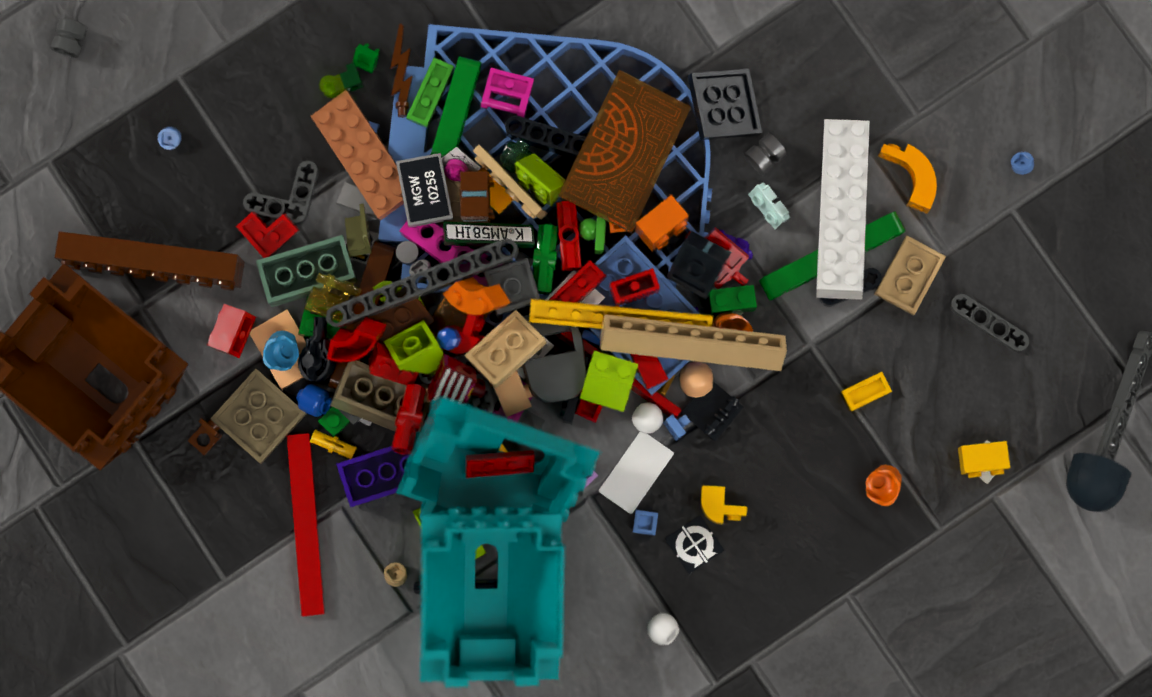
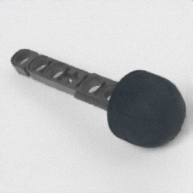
M1139 331L1133 345L1134 349L1128 359L1096 454L1076 453L1073 455V460L1068 469L1066 487L1074 503L1087 511L1102 512L1113 508L1122 499L1127 489L1131 472L1123 465L1115 462V458L1142 383L1149 357L1152 354V332Z

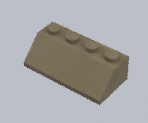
M357 360L347 363L330 406L396 431L395 420L398 410L402 405L406 385L371 375L369 365ZM425 396L421 409L423 416L418 432L422 428L430 403H427Z

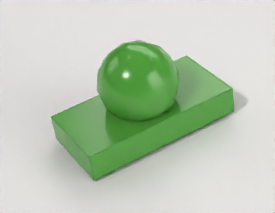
M597 212V221L591 218L585 219L579 224L578 230L580 236L585 240H594L596 238L595 254H603L606 216Z

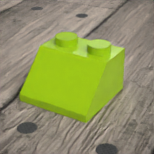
M424 320L384 341L400 370L429 374L436 371L443 356L439 344Z
M594 351L580 399L624 412L638 364Z

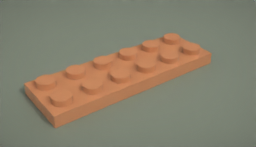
M347 90L311 115V118L379 220L384 219L404 204L396 162Z

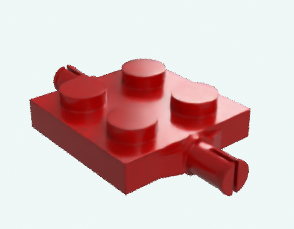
M714 227L704 238L732 252L715 287L720 289L726 282L732 279L741 286H745L749 279L739 271L741 266L749 259V255Z

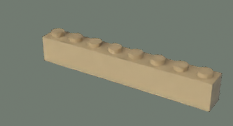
M614 315L604 316L600 335V350L776 371H781L787 352L786 337L784 335Z

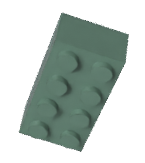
M343 235L256 260L266 298L271 307L358 282Z

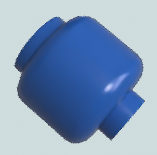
M309 384L304 389H300L296 397L298 408L314 417L326 414L331 407L332 400L329 392L316 385Z

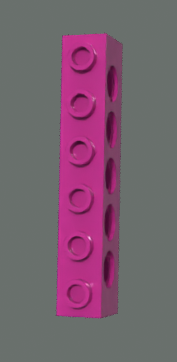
M406 221L400 229L403 237L416 244V246L440 263L474 251L468 246H452L450 250L442 251L440 249V245L444 242L442 223L439 226L436 223L409 228ZM427 228L434 230V234L430 238L422 237V232ZM485 253L481 256V263L489 264L488 256ZM470 262L460 264V271L463 273L471 269ZM473 276L478 283L488 287L486 277Z

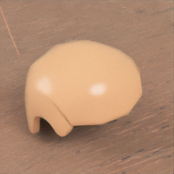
M698 361L689 362L681 369L679 377L680 387L687 396L694 398L702 397L712 390L713 373L706 363Z

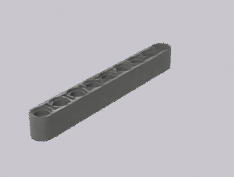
M502 239L335 305L327 311L326 319L330 325L336 328L349 326L364 320L365 317L369 318L450 286L457 281L473 277L486 270L511 262L519 254L518 246L511 239ZM507 244L514 247L513 253L509 256L502 254V248ZM484 253L492 254V261L489 264L481 263V256ZM464 261H469L471 269L465 273L461 272L460 264ZM444 269L449 270V278L446 281H440L438 277L440 271ZM427 278L428 286L425 289H419L417 286L419 279ZM400 286L407 288V294L403 298H398L396 295V291ZM381 294L385 295L386 301L384 305L377 306L375 304L376 297ZM363 303L365 307L363 313L356 315L354 312L355 305ZM337 311L343 313V319L339 323L333 321V315Z

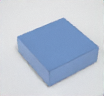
M636 510L633 533L655 536L658 513Z

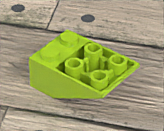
M535 153L515 163L517 179L519 180L518 184L526 191L531 189L536 194L534 197L543 205L547 203L549 206H552L565 192L569 184Z

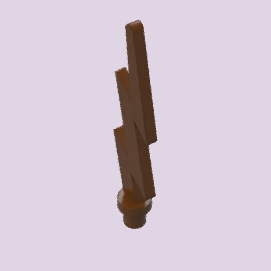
M399 24L390 68L392 70L398 65L391 96L393 97L400 92L398 102L395 103V107L398 109V117L400 118L407 117V109L409 108L407 101L413 76L404 81L411 48L402 54L403 24Z

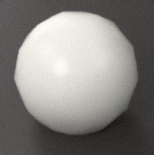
M651 402L641 403L632 415V421L636 429L645 434L654 433L659 430L664 418L661 409Z
M662 613L653 616L648 622L647 632L654 643L668 645L677 637L679 627L673 616Z

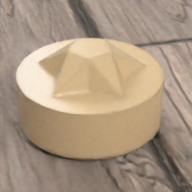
M401 563L389 564L384 570L385 581L394 587L404 584L407 580L405 566Z

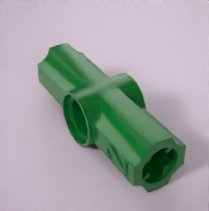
M550 224L539 225L537 246L534 249L533 256L534 281L538 293L543 295L551 294L553 271L556 269L557 261L556 243L558 226Z

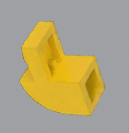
M701 487V509L710 521L722 525L723 516H727V520L741 521V517H746V506L724 505L725 487Z

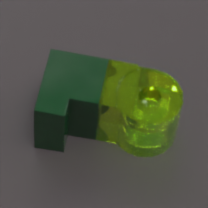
M354 62L345 65L347 68L346 72L335 76L328 75L320 80V89L327 98H336L345 90L350 93L364 87Z

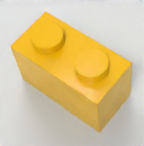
M1007 441L965 445L958 448L961 475L968 474V478L982 477V472H990L991 476L1002 475L1004 470L1010 468Z

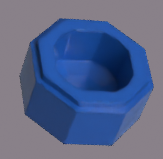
M447 327L439 331L436 340L440 348L448 351L458 347L461 337L458 330Z

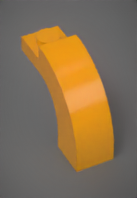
M883 144L878 157L902 166L912 178V193L906 206L928 213L934 202L937 189L936 176L930 161L912 145L908 144L905 150L901 151V148L895 144Z

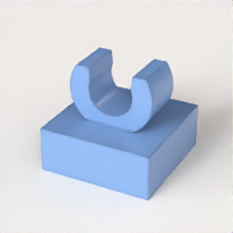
M686 414L678 420L674 415H671L665 419L663 424L674 440L677 441L686 434L683 428L691 421Z

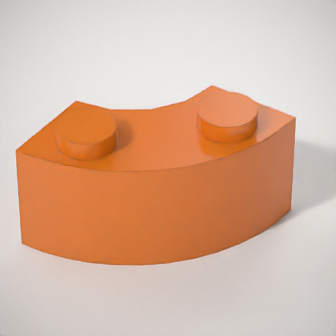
M474 277L457 281L443 293L448 302L455 308L472 315L488 313L501 309L511 303L500 284L485 287L478 283Z

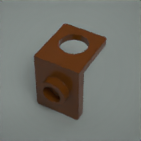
M201 418L198 421L201 424L200 428L190 437L188 442L200 453L206 455L223 435L218 432L220 427L211 419L207 422ZM203 433L208 434L210 437L209 444L204 447L200 446L197 442L198 436Z

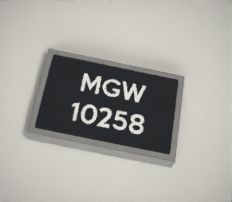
M441 153L396 161L408 227L453 220Z

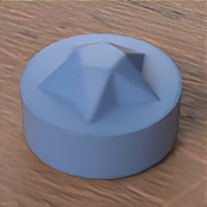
M166 127L159 132L158 142L164 149H175L181 143V134L174 127Z
M1027 152L1015 154L1011 159L1013 171L1020 175L1031 172L1034 168L1033 156Z

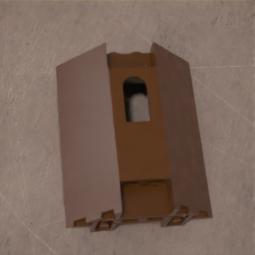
M63 263L50 280L43 277L29 293L34 299L5 333L0 331V392L72 451L79 453L98 470H102L120 454L126 453L139 440L136 435H141L148 426L146 424L148 420L159 414L163 402L169 404L177 391L176 388L188 363ZM99 363L127 386L128 396L123 402L112 403L85 381Z

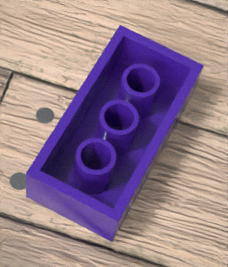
M392 446L337 463L350 507L396 493L404 476V468L409 455L395 453V451L391 450Z

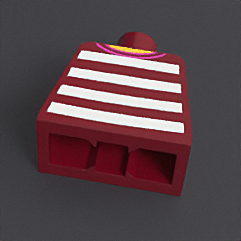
M443 354L428 387V399L432 402V399L445 397L466 405L470 395L482 398L486 386L476 383L477 377L474 368Z

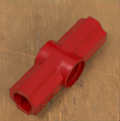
M562 201L556 203L562 271H576L582 268L576 201ZM571 231L575 234V238L571 241H566L563 238V234Z
M406 385L402 405L398 410L395 420L396 431L391 448L395 453L410 455L412 453L415 435L419 430L423 416L421 409L426 389L421 385Z

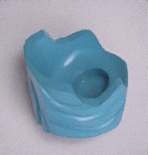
M288 331L273 333L263 350L264 364L269 369L279 371L291 369L299 357L296 338Z

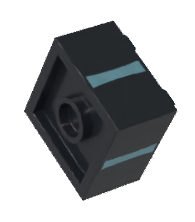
M691 231L683 242L666 278L707 299L732 252Z

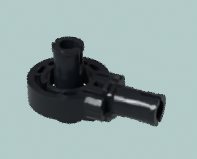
M314 317L313 335L310 339H306V347L303 348L299 355L298 367L305 379L323 382L334 373L336 361L327 359L330 340L326 338L328 321L326 317Z

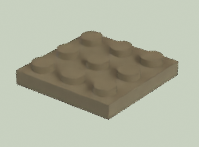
M255 369L210 419L262 464L307 413L300 410L297 404L259 370Z

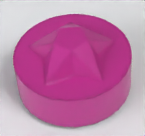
M458 159L449 160L444 168L445 175L453 181H460V172L468 171L467 165Z

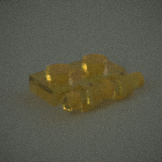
M318 273L316 282L324 285L322 289L313 286L306 301L305 309L326 317V313L331 307L348 301L350 295L358 297L361 293V288L355 287L354 283L349 281L345 283L337 280L333 275L328 274L326 276ZM331 287L343 291L341 296L330 293ZM337 311L333 315V320L341 322L343 313Z

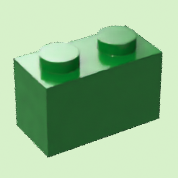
M754 285L715 289L708 296L710 315L717 316L723 312H751L757 308Z

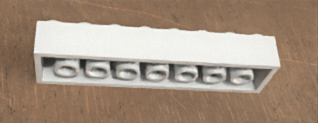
M824 119L816 298L862 300L870 121Z

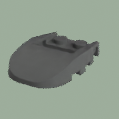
M529 315L522 316L542 337L571 331L575 347L573 352L536 359L530 358L521 366L532 395L545 403L570 400L580 395L587 376L585 349L578 327L529 322Z

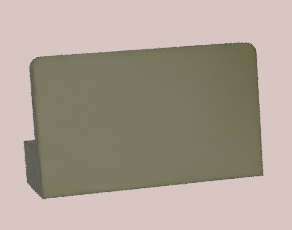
M364 203L359 204L360 216L345 218L347 246L350 257L372 253L369 224Z

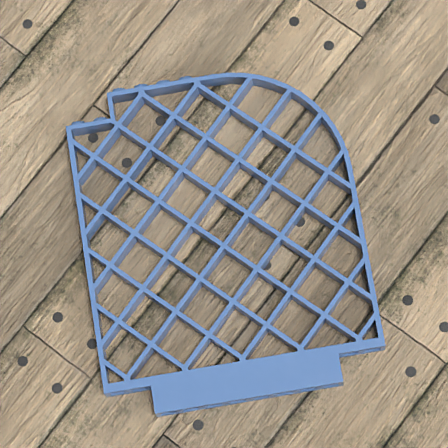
M429 24L424 67L407 66L404 78L405 81L413 76L407 101L409 103L408 114L433 58L439 57L443 62L453 65L454 68L456 67L444 52L460 39H474L487 54L479 60L482 62L480 72L494 62L499 70L511 73L499 57L516 43L528 44L541 60L522 76L534 78L548 67L566 88V90L543 108L530 95L528 104L536 114L529 118V120L536 122L542 120L546 125L558 128L548 117V114L572 96L591 118L573 132L583 136L598 124L605 107L596 113L578 90L600 72L615 87L618 78L608 66L620 56L625 55L653 68L635 84L644 87L661 73L682 93L672 103L680 107L687 101L695 114L691 91L673 70L642 50L604 40ZM439 36L447 37L438 45ZM485 40L502 43L492 50ZM539 45L557 48L547 55ZM570 48L583 49L595 66L571 84L554 64V61ZM594 50L611 53L602 60ZM451 84L445 88L438 105L447 99ZM475 90L473 98L481 106L482 97ZM400 92L394 95L388 152L395 162L431 155L432 148L426 152L429 126L425 128L407 120L406 117H398V109L395 107V103L398 102ZM498 94L493 99L504 102L509 97ZM437 106L435 113L441 119L443 111ZM481 108L466 120L460 143L473 158L477 155L473 152L474 148L463 134L486 115L491 118L506 136L505 139L488 151L494 158L504 151L507 144L509 146L512 144L523 158L530 155L520 142L514 141L507 136L505 124L494 113V108ZM521 126L518 127V128H517L515 131H513V132H514V133L519 132L522 127H521ZM697 131L678 148L671 141L669 142L667 150L670 154L660 161L654 176L676 159L695 182L676 201L681 205L700 188L703 189L699 232H696L689 222H687L688 225L685 231L687 233L693 231L705 237L708 235V232H704L705 223L709 224L710 210H706L707 202H711L712 188H708L710 172L709 140H703L705 152L704 178L697 173L682 155V153L700 140L699 131ZM557 137L558 140L561 142L557 146H560L565 142V140L561 137ZM549 152L541 159L548 164L559 154ZM652 180L649 188L663 202L668 197ZM563 193L552 206L546 204L542 208L549 213L556 207V203L568 201L567 196ZM514 200L511 204L526 220L522 224L533 225V230L538 235L539 226L536 222L540 219L538 217L534 219L521 208V204ZM404 204L380 220L379 242L399 245L401 242L409 241L400 233V229L407 221ZM577 212V221L580 224L584 219ZM597 213L591 219L597 221ZM633 219L631 223V226L634 230L637 223L635 219ZM636 232L629 237L633 243L640 238ZM572 233L564 240H573L575 238V234ZM443 242L440 245V249L442 250L444 247H447L450 250L452 246H446ZM559 243L556 246L557 259L561 262V252ZM606 245L604 246V255L609 251ZM681 246L667 257L661 250L655 249L653 253L661 261L655 267L659 271L666 267L669 273L673 264L672 261L676 258ZM506 247L502 248L503 255H511ZM425 252L416 261H428L432 256ZM485 253L488 256L487 260H491L492 254ZM412 264L402 265L401 279L411 276L409 269ZM532 265L530 268H531L532 274H534V268H533V265ZM668 279V281H669L674 287H676V284H677V283L674 282V281H672V280H670V279ZM428 280L425 283H417L418 288L421 290L425 289L428 286ZM452 285L447 286V287H445V288H442V289H440V290H437V291H435V292H433V293L445 292V291L448 290ZM539 294L540 299L545 300L549 296Z

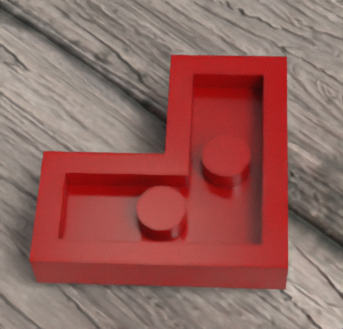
M254 211L236 226L263 258L272 256L299 231L286 214H282L267 227Z

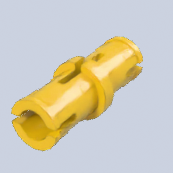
M316 429L310 440V443L328 449V452L331 454L335 452L349 459L353 458L357 449L356 446L338 440L339 437L337 436L331 437Z

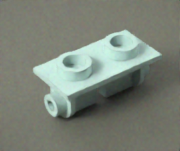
M763 182L760 185H756L748 194L753 204L760 209L766 221L774 229H777L782 222L784 223L791 218L789 216L790 212L781 201L775 204L772 202L777 196L768 184L766 185Z

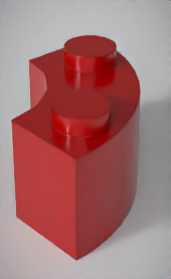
M365 317L357 328H340L330 340L327 359L336 362H351L364 357L382 337L387 325Z

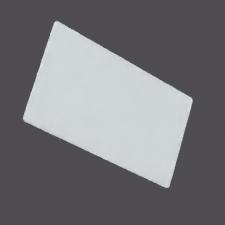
M639 432L603 483L599 492L632 514L674 455V452L650 435Z

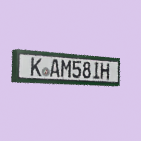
M469 222L443 223L444 245L485 247L502 239L513 240L518 248H533L535 245L533 225ZM510 244L504 246L506 248H514Z

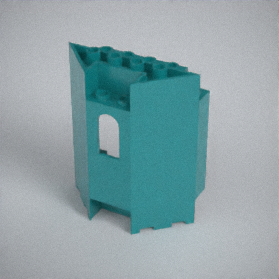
M441 397L435 400L432 399L430 413L421 433L416 432L413 450L408 456L404 468V476L396 493L422 502L419 518H421V515L446 511L451 507H464L466 511H472L474 507H484L486 511H495L496 507H508L509 511L510 507H532L536 511L562 514V522H566L570 513L569 509L576 505L579 491L583 492L587 482L586 478L588 475L591 476L593 474L595 462L601 452ZM504 438L540 449L545 455L542 460L534 463V473L466 478L465 475L466 455L502 453L498 450Z
M451 507L446 511L421 515L420 682H443L445 688L469 687V681L513 680L515 686H539V680L559 679V658H563L564 545L561 542L562 514L536 511L532 507H510V511L508 507H496L495 511H486L484 507H474L472 511H466L464 507ZM483 544L493 545L498 552L497 588H475V553L478 547Z

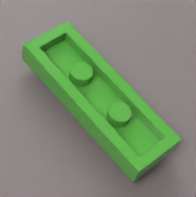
M433 58L407 114V120L428 128L455 69L453 65Z

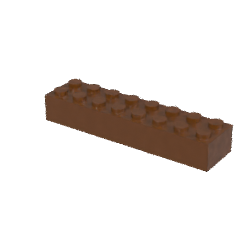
M60 231L54 257L61 262V265L65 263L74 271H80V268L88 269V272L102 274V270L114 276L123 277L124 273H127L137 279H146V276L153 277L155 281L168 282V279H173L177 281L176 283L182 285H190V282L199 283L198 286L212 288V285L221 286V289L234 291V287L241 288L245 264L238 254Z

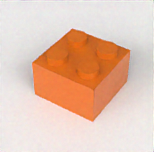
M670 195L636 223L635 232L652 252L655 249L660 251L669 244L668 240L673 235L677 237L687 229L689 215L676 199Z

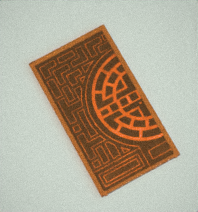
M619 70L558 196L632 233L691 106Z

